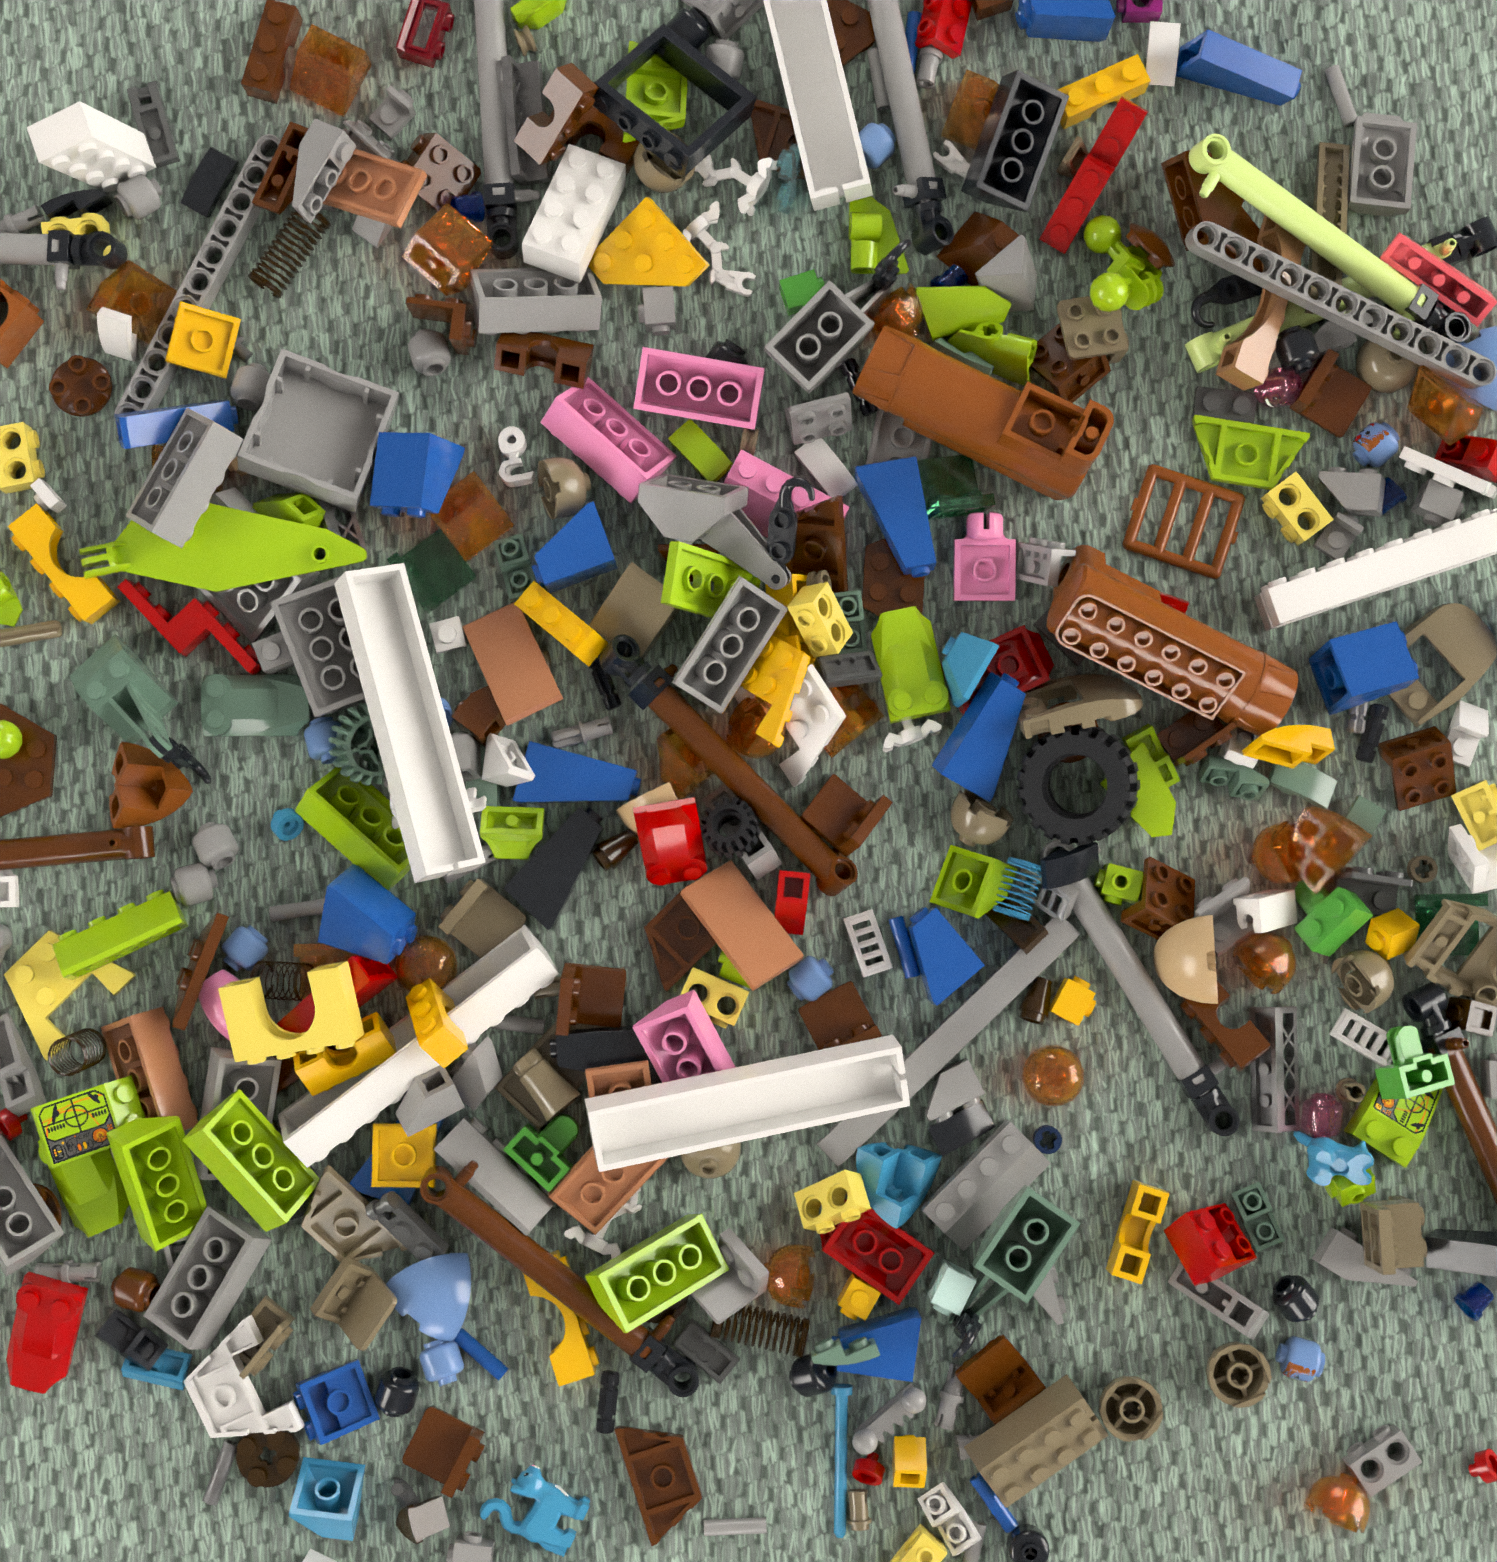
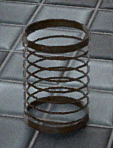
M262 960L254 965L250 978H255L258 968L263 963H266L269 967L265 977V999L303 1000L302 998L307 988V975L303 966L306 965L312 970L314 969L312 964ZM280 964H283L282 968L284 966L286 967L285 974L283 973L282 968L280 969L278 974L277 967L280 966ZM291 966L292 971H291V973H290V975H289V970H288V969H289V967ZM301 968H303L306 976V987L302 997L300 998V970ZM270 970L273 974L271 977V987L267 991L266 981ZM276 970L277 984L276 990L273 993L274 985H272V979L274 972ZM282 970L283 983L282 990L279 994L278 983L279 975ZM286 972H288L289 976L288 989L286 992L287 994L289 991L290 997L288 998L284 993V978ZM292 972L294 973L293 992L296 996L295 998L292 997L289 987ZM298 974H300V987H299V992H298V990H297V978H298Z
M84 1028L56 1040L48 1051V1061L51 1068L57 1074L73 1076L102 1061L107 1052V1044L104 1037L98 1031L92 1028ZM93 1033H95V1034L100 1038V1040H101V1042H102V1045H103L102 1055H101V1044H100V1041H99V1039H98ZM90 1034H92L98 1040V1043L100 1045V1054L98 1044ZM89 1036H90V1037L95 1041V1043H96V1046H97V1056H96V1047H95V1045H94V1042L89 1038ZM87 1038L92 1042V1044H93V1046H94V1049H95V1056H94V1058H93V1048H92V1045H91V1043L87 1040ZM85 1040L90 1044V1047L92 1049V1058L90 1048L88 1044L85 1042ZM72 1041L76 1042L84 1053L83 1064L77 1062L70 1051ZM68 1042H69V1052H70V1055H71L72 1059L70 1058V1056H69V1054H68V1047H67ZM83 1042H84V1043L87 1045V1047H88V1050H89V1060H88V1051H87V1049H86V1046L83 1044ZM65 1044H66V1053H67L69 1059H70L75 1065H73V1064L67 1059V1057H66V1055H65ZM62 1046H63V1054H64L66 1060H67L72 1066H70V1065L64 1060V1057H63V1055H62ZM57 1047L59 1060L67 1069H65L61 1064H59V1061L56 1056ZM54 1048H55V1058H56V1060H57V1063H58V1065H59L61 1068H63L64 1070H61V1069L57 1066V1064H56V1062H55V1060H54V1053H53ZM59 1048H60V1050H61V1057H62L63 1061H64L70 1068H68V1067L62 1062V1060H61V1058H60V1056H59ZM51 1051H52V1059H53V1061H54V1064H55V1066H56L60 1071H58V1070L54 1067V1065H53V1063H52V1061H51Z

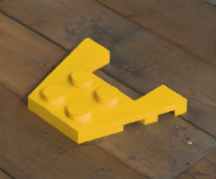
M772 635L739 687L772 705L755 733L780 748L784 737L781 735L784 723L790 722L793 713L789 708L794 693L799 694L811 657Z

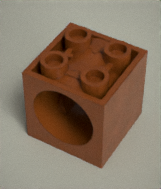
M0 279V302H8V315L0 326V364L8 369L44 323V320L37 315L40 311L39 308Z

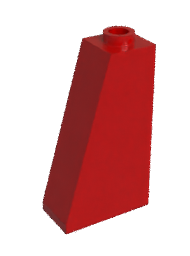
M360 955L351 956L347 960L359 1008L398 978L389 964ZM312 992L284 1016L277 1025L286 1031L294 1033L308 1031L315 1016Z

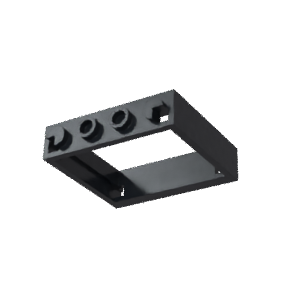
M663 24L594 82L599 88L593 96L595 99L593 106L600 113H603L615 122L621 130L629 133L639 141L645 149L662 159L668 167H672L684 177L751 117L757 96ZM654 55L660 57L727 110L722 117L689 146L681 142L615 90Z

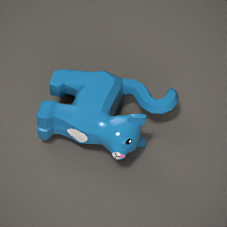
M530 1465L525 1471L520 1473L517 1479L512 1478L511 1482L514 1485L510 1489L514 1494L535 1499L525 1517L521 1521H514L511 1507L499 1498L488 1499L483 1503L480 1509V1517L485 1520L492 1511H498L502 1527L509 1533L521 1535L530 1542H538L545 1550L564 1557L567 1547L570 1548L576 1531L571 1528L562 1530L556 1524L561 1515L576 1520H584L589 1509L590 1498L586 1496L580 1499L572 1497L560 1485L545 1481L541 1475V1469L537 1465Z

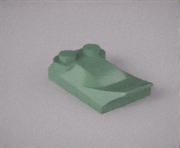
M212 674L204 675L201 687V723L205 737L298 736L300 729L310 722V704L298 675Z

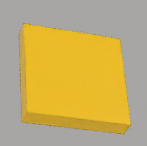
M180 301L165 362L226 379L241 319Z
M373 1123L371 1187L420 1188L425 1171L430 1167L436 1166L437 1152L434 1148L437 1146V1123L410 1137H407L400 1123ZM436 1179L428 1183L430 1188L436 1187Z

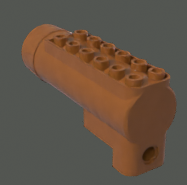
M884 325L852 394L868 401L884 412H889L903 418V426L1054 500H1064L1074 496L1089 468L1100 454L1114 424L1112 412L1104 405L1091 399L1083 409L1028 381L1023 390L1020 391L934 349L916 337Z
M1079 545L1072 549L1076 550V555L1067 556L1061 566L1058 587L1053 586V601L1046 623L1048 631L1055 634L1057 641L1061 645L1210 720L1217 716L1228 724L1234 721L1238 728L1258 737L1279 725L1290 708L1297 690L1298 673L1296 670L1284 665L1265 652L1249 647L1162 603L1160 591L1107 565L1105 553L1089 545Z

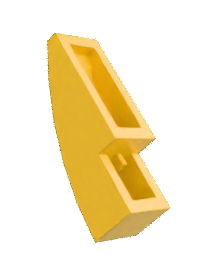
M1288 725L1272 729L1260 735L1242 751L1244 756L1294 768L1302 761L1316 765L1333 752L1335 747L1332 732L1329 728L1314 725Z

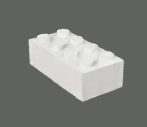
M80 101L27 127L39 163L98 189H102L105 192L115 191L119 183L140 174L146 176V172L156 168L144 133Z
M569 144L523 239L524 263L580 283L626 185V164Z

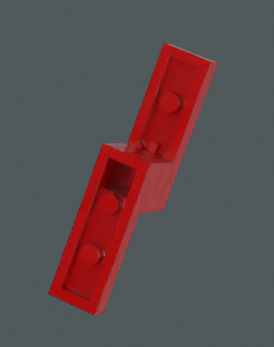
M1123 96L1120 98L1039 240L1063 254L1067 252L1149 111Z
M125 579L117 586L179 654L187 657L212 633L248 673L256 675L262 669L254 648L249 644L244 647L237 640L241 636L240 633L229 622L223 625L217 619L220 612L208 600L202 603L194 598L169 621L172 615L160 603L155 606L148 599L151 593L141 582L138 581L134 584L130 580Z

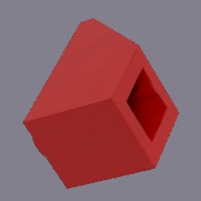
M1445 432L1434 459L1485 481L1497 483L1496 439Z
M779 870L774 917L787 934L803 935L811 873Z

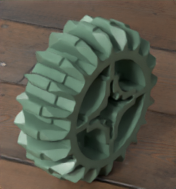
M362 702L358 704V710L353 707L347 708L349 717L344 715L338 716L342 724L340 727L332 726V730L337 732V735L328 739L330 743L336 744V747L328 752L332 756H338L333 764L335 767H342L340 771L342 776H350V781L355 783L361 780V783L369 786L372 781L379 785L382 784L383 777L386 779V774L377 741H373L370 749L365 748L368 742H371L370 739L376 740L367 704ZM358 729L357 736L352 740L355 731ZM352 753L362 754L363 759L367 761L368 767L361 768L355 762Z

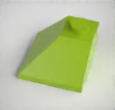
M950 845L929 902L979 919L991 910L994 905L999 904L995 901L1002 902L1006 899L997 896V894L1008 896L1009 892L999 888L1010 890L1011 886L1001 883V881L1012 884L1014 879L1004 877L1003 875L1015 877L1016 873L1004 868L1017 871V868L998 859Z

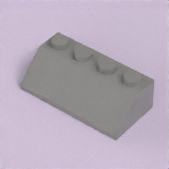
M587 267L580 283L540 268L470 269L473 315L478 333H485L487 335L512 332L517 334H527L529 332L558 333L559 331L583 333L589 330L600 329L602 296L592 270Z
M186 408L128 510L126 517L159 537L182 548L185 542L192 537L195 524L201 514L207 510L212 494L216 487L220 486L223 482L225 471L231 461L237 457L240 445L244 439L218 423Z
M739 576L672 683L722 714L788 608Z
M211 1047L200 1120L236 1090L240 1089L272 1124L282 1060L269 1056L266 1057L267 1060L264 1062L248 1065L247 1060L235 1062L232 1048ZM194 1155L193 1162L198 1177L201 1180H218L203 1162Z
M468 1116L464 1117L434 1150L458 1173L470 1161L474 1160L477 1162L479 1167L468 1182L527 1236L553 1207L555 1202L548 1198L549 1192L503 1150L507 1145L501 1139L496 1138L492 1140L485 1133L488 1128L481 1120L475 1116L472 1119Z
M1006 1119L932 1193L920 1208L964 1251L997 1218L1003 1207L1024 1185L1029 1186L1051 1163Z
M0 1133V1268L7 1277L39 1257L64 1235V1231Z
M207 1206L146 1310L144 1317L189 1350L209 1349L272 1239L251 1224L212 1206Z

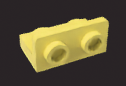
M1484 780L1451 795L1470 835L1475 840L1478 851L1496 844L1497 787L1495 783L1488 785L1487 781Z

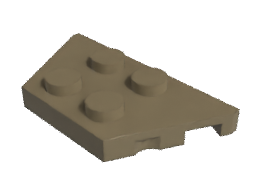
M328 1164L324 1168L304 1213L301 1227L339 1262H342L344 1257L357 1262L364 1258L372 1259L383 1256V1251L399 1247L401 1251L407 1250L378 1220H371L367 1216L365 1207L369 1201Z

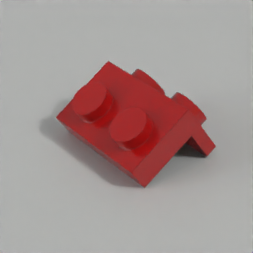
M924 0L921 20L917 27L915 46L921 49L931 44L951 59L961 56L972 2L969 0Z

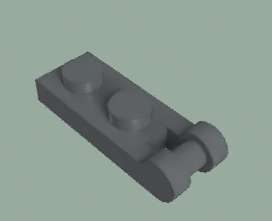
M155 80L148 82V86L138 89L136 86L128 88L127 93L138 131L144 133L153 156L156 168L180 162L161 90L158 82ZM147 99L152 100V103L142 105V101Z
M389 1191L382 1195L380 1200H373L366 1205L365 1211L367 1216L371 1220H378L419 1261L446 1254L449 1245L396 1192Z

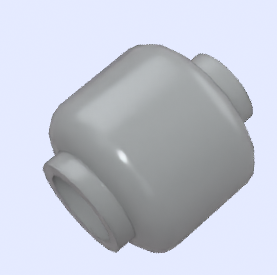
M715 39V44L707 46L705 56L736 81L741 78L745 55L738 48L739 43Z
M140 174L119 183L117 194L114 197L120 210L126 217L131 216L134 219L141 220L160 208L161 200L159 196L163 195V192L154 178L149 180L145 175Z
M422 329L410 339L408 351L412 365L417 372L426 376H437L446 370V367L451 362V354L446 338L442 333L431 329Z
M251 363L250 365L241 366L236 370L230 394L239 407L248 411H257L261 407L265 397L266 385L271 375L267 372L266 367L258 363Z
M208 822L200 826L192 842L202 864L207 867H213L216 870L232 864L239 850V846L229 826L215 824V822Z
M202 862L178 867L174 871V877L170 878L175 900H181L185 906L211 900L213 898V888L218 887L214 869L208 871Z

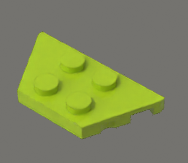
M629 41L628 53L637 47L638 43ZM654 55L626 79L625 97L666 130L670 131L684 127L686 120L687 79L660 57ZM623 131V142L628 143L636 140L629 133Z
M1194 415L1191 421L1211 481L1272 490L1282 474L1310 438V433L1202 415Z

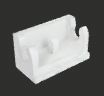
M1267 889L1233 898V905H1236L1237 922L1241 929L1247 928L1246 916L1248 914L1253 918L1252 925L1255 933H1264L1298 923L1295 889Z

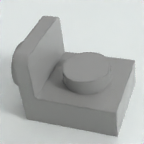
M390 85L386 89L388 97L368 118L370 122L393 140L416 115V112L412 105L414 100L403 89L397 91Z
M1337 512L1331 516L1334 520L1324 527L1312 546L1333 560L1343 558L1356 536L1361 534L1364 529L1363 526L1358 524L1359 520L1347 512Z

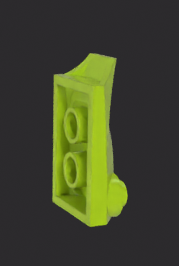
M916 606L881 613L878 623L870 636L875 658L882 673L880 681L890 724L950 711L948 690L943 677L931 621L924 617Z
M41 1140L37 1141L39 1144V1157L42 1162L48 1165ZM110 1150L52 1169L49 1168L74 1226L84 1232L88 1238L123 1223L124 1214L130 1204Z

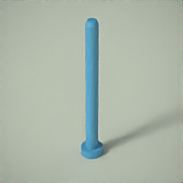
M834 1384V1387L831 1389V1394L835 1395L834 1534L837 1538H843L846 1534L848 1396L853 1394V1385Z

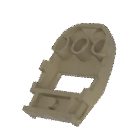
M1458 603L1439 605L1403 630L1407 640V648L1423 635L1463 678V681L1440 702H1437L1418 680L1405 689L1387 695L1416 728L1459 701L1481 678L1496 658L1497 645L1493 633L1480 617L1465 605Z
M1101 674L1067 676L1052 679L1024 692L1026 695L1017 724L1026 739L1032 738V735L1050 732L1051 735L1064 733V726L1080 723L1082 729L1095 727V720L1100 718L1115 721L1133 715L1141 710L1143 701L1141 695L1133 686L1112 676ZM1077 693L1082 699L1050 710L1047 709V706H1049L1048 700L1062 696L1065 701L1077 699Z
M1443 899L1441 902L1443 906L1409 952L1405 951L1403 953L1407 965L1411 968L1414 965L1422 969L1427 979L1435 984L1442 985L1447 989L1448 993L1460 997V995L1473 998L1474 1001L1497 1006V916L1481 907ZM1475 920L1490 925L1457 972L1442 966Z

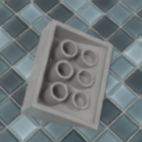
M235 487L215 493L209 501L212 504L259 514ZM316 571L218 592L198 589L253 643L277 621L270 602L309 588L320 572Z
M340 577L270 602L315 718L358 706L362 702L366 703L334 585Z

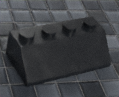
M1019 70L1002 76L961 191L987 204L1027 212L1069 95Z

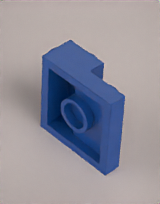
M358 1359L330 1371H323L295 1384L298 1390L293 1393L295 1404L299 1411L305 1410L308 1421L304 1422L305 1432L310 1441L315 1439L319 1445H323L380 1419Z

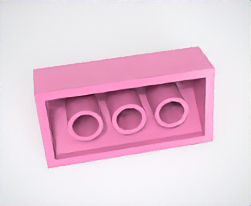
M643 347L633 409L755 430L765 368Z
M589 377L584 389L571 387L557 396L540 422L553 436L563 442L577 457L582 459L598 476L602 477L620 496L630 503L638 498L640 483L661 475L677 458V455Z
M741 449L724 483L749 487L747 506L742 510L761 535L767 538L769 516L779 498L781 486L786 480L793 477ZM795 487L792 490L791 500L794 510L797 512L832 497L813 488L815 500L810 501L808 493L804 488ZM843 504L844 520L850 508Z
M695 990L665 1001L632 1027L662 1083L735 1068Z

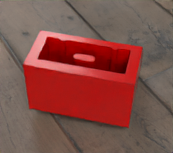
M1226 1203L1186 1212L1163 1230L1194 1286L1214 1281L1257 1258L1249 1240L1244 1236L1235 1220L1234 1214L1229 1210Z

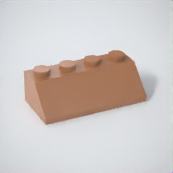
M163 1007L131 1015L101 1027L116 1080L132 1075L145 1118L178 1116L183 1130L193 1128L198 1123V1113L189 1094L188 1079L183 1074L179 1061V1050L174 1044L170 1032V1021Z

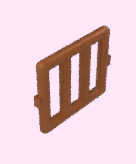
M1151 464L1147 467L1138 497L1133 499L1130 511L1133 512L1122 546L1126 550L1212 579H1218L1221 576L1230 545L1235 544L1239 533L1235 530L1245 503V496L1242 493L1156 464ZM1159 478L1174 483L1154 545L1152 546L1136 539L1156 479ZM1185 488L1203 494L1183 555L1167 551L1165 548ZM1215 497L1230 502L1231 506L1212 564L1209 565L1194 560Z

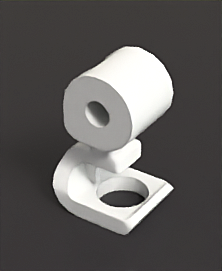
M514 426L504 428L498 437L501 453L508 459L502 462L499 469L502 481L509 487L534 483L536 479L534 471L511 476L513 469L523 466L522 459L519 457L525 452L527 441L519 428Z

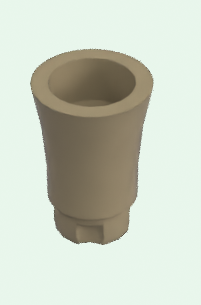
M536 1049L524 1055L512 1067L514 1072L521 1078L519 1081L539 1106L547 1122L563 1112L581 1095L554 1069L546 1058L543 1059Z

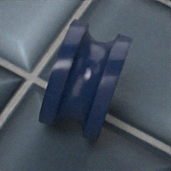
M1044 1125L1034 1132L1033 1143L1040 1152L1052 1154L1061 1147L1062 1137L1056 1128ZM1048 1131L1049 1135L1053 1132L1056 1137L1052 1140L1053 1146L1047 1148L1045 1144L1042 1147L1039 1143L1043 1139L1042 1133Z

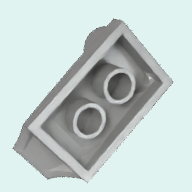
M1364 112L1362 116L1356 117L1348 185V208L1351 211L1386 217L1408 213L1411 208L1417 123L1405 122L1400 116Z

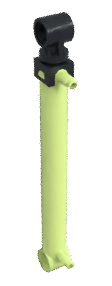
M1211 134L1194 145L1190 150L1189 163L1191 167L1200 174L1209 173L1199 192L1202 198H1207L1214 190L1218 181L1389 305L1396 313L1456 343L1468 339L1472 331V325L1465 314L1448 311L1442 304L1436 301L1439 297L1437 293L1423 283L1418 286L1414 285L1231 150L1229 141L1224 136ZM1207 150L1211 152L1212 158L1208 155ZM1395 326L1393 337L1399 339L1400 331Z
M1487 216L1463 227L1460 230L1461 234L1459 232L1451 234L1447 232L1430 239L1422 247L1454 267L1457 263L1467 259L1468 252H1470L1472 258H1476L1496 249L1497 232L1490 217ZM1349 276L1342 279L1343 287L1367 299L1372 296L1376 298L1374 294ZM1342 300L1338 309L1339 312L1346 309V305ZM1288 301L1284 314L1285 320L1280 327L1279 333L1297 325L1304 328L1325 318L1317 314L1305 313L1304 308ZM1254 316L1214 333H1205L1187 342L1185 347L1196 372L1201 373L1217 366L1223 348L1235 341L1247 329Z

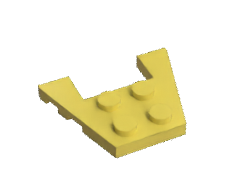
M53 931L45 933L4 974L46 1061H48L50 1046L56 1040L65 1037L48 1017L91 974H94L113 995H117L136 976L134 972L111 962L74 980L64 978L52 946L59 942L58 937L60 935Z

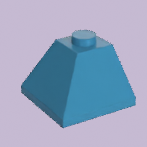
M961 632L956 638L950 637L941 651V653L946 655L941 664L951 701L955 707L959 708L969 700L999 645Z
M303 1457L289 1510V1517L321 1537L353 1541L359 1518L365 1465Z

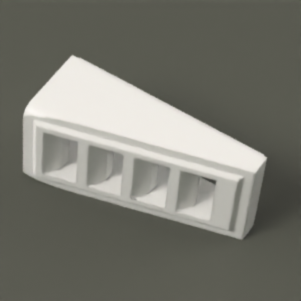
M873 909L844 918L843 920L862 977L864 978L893 968ZM867 920L870 921L871 926L854 931L852 925ZM870 932L874 933V938L858 943L856 937ZM877 943L879 949L862 954L861 948ZM881 955L883 961L866 966L865 960Z
M1344 1008L1329 1035L1382 1067L1392 1062L1388 1044L1381 1056L1377 1055L1384 1041H1387V1032ZM1353 1020L1355 1023L1347 1037L1342 1035L1349 1021ZM1363 1026L1366 1030L1359 1042L1356 1043L1354 1039ZM1373 1033L1378 1035L1370 1049L1365 1048Z

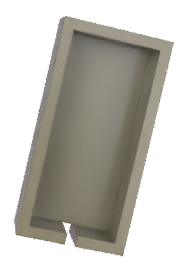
M1066 1374L964 1446L982 1477L1005 1508H1007L1109 1435Z

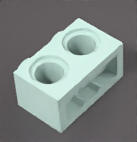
M942 1258L926 1293L935 1310L946 1316H950L952 1312L960 1316L977 1281L971 1272Z

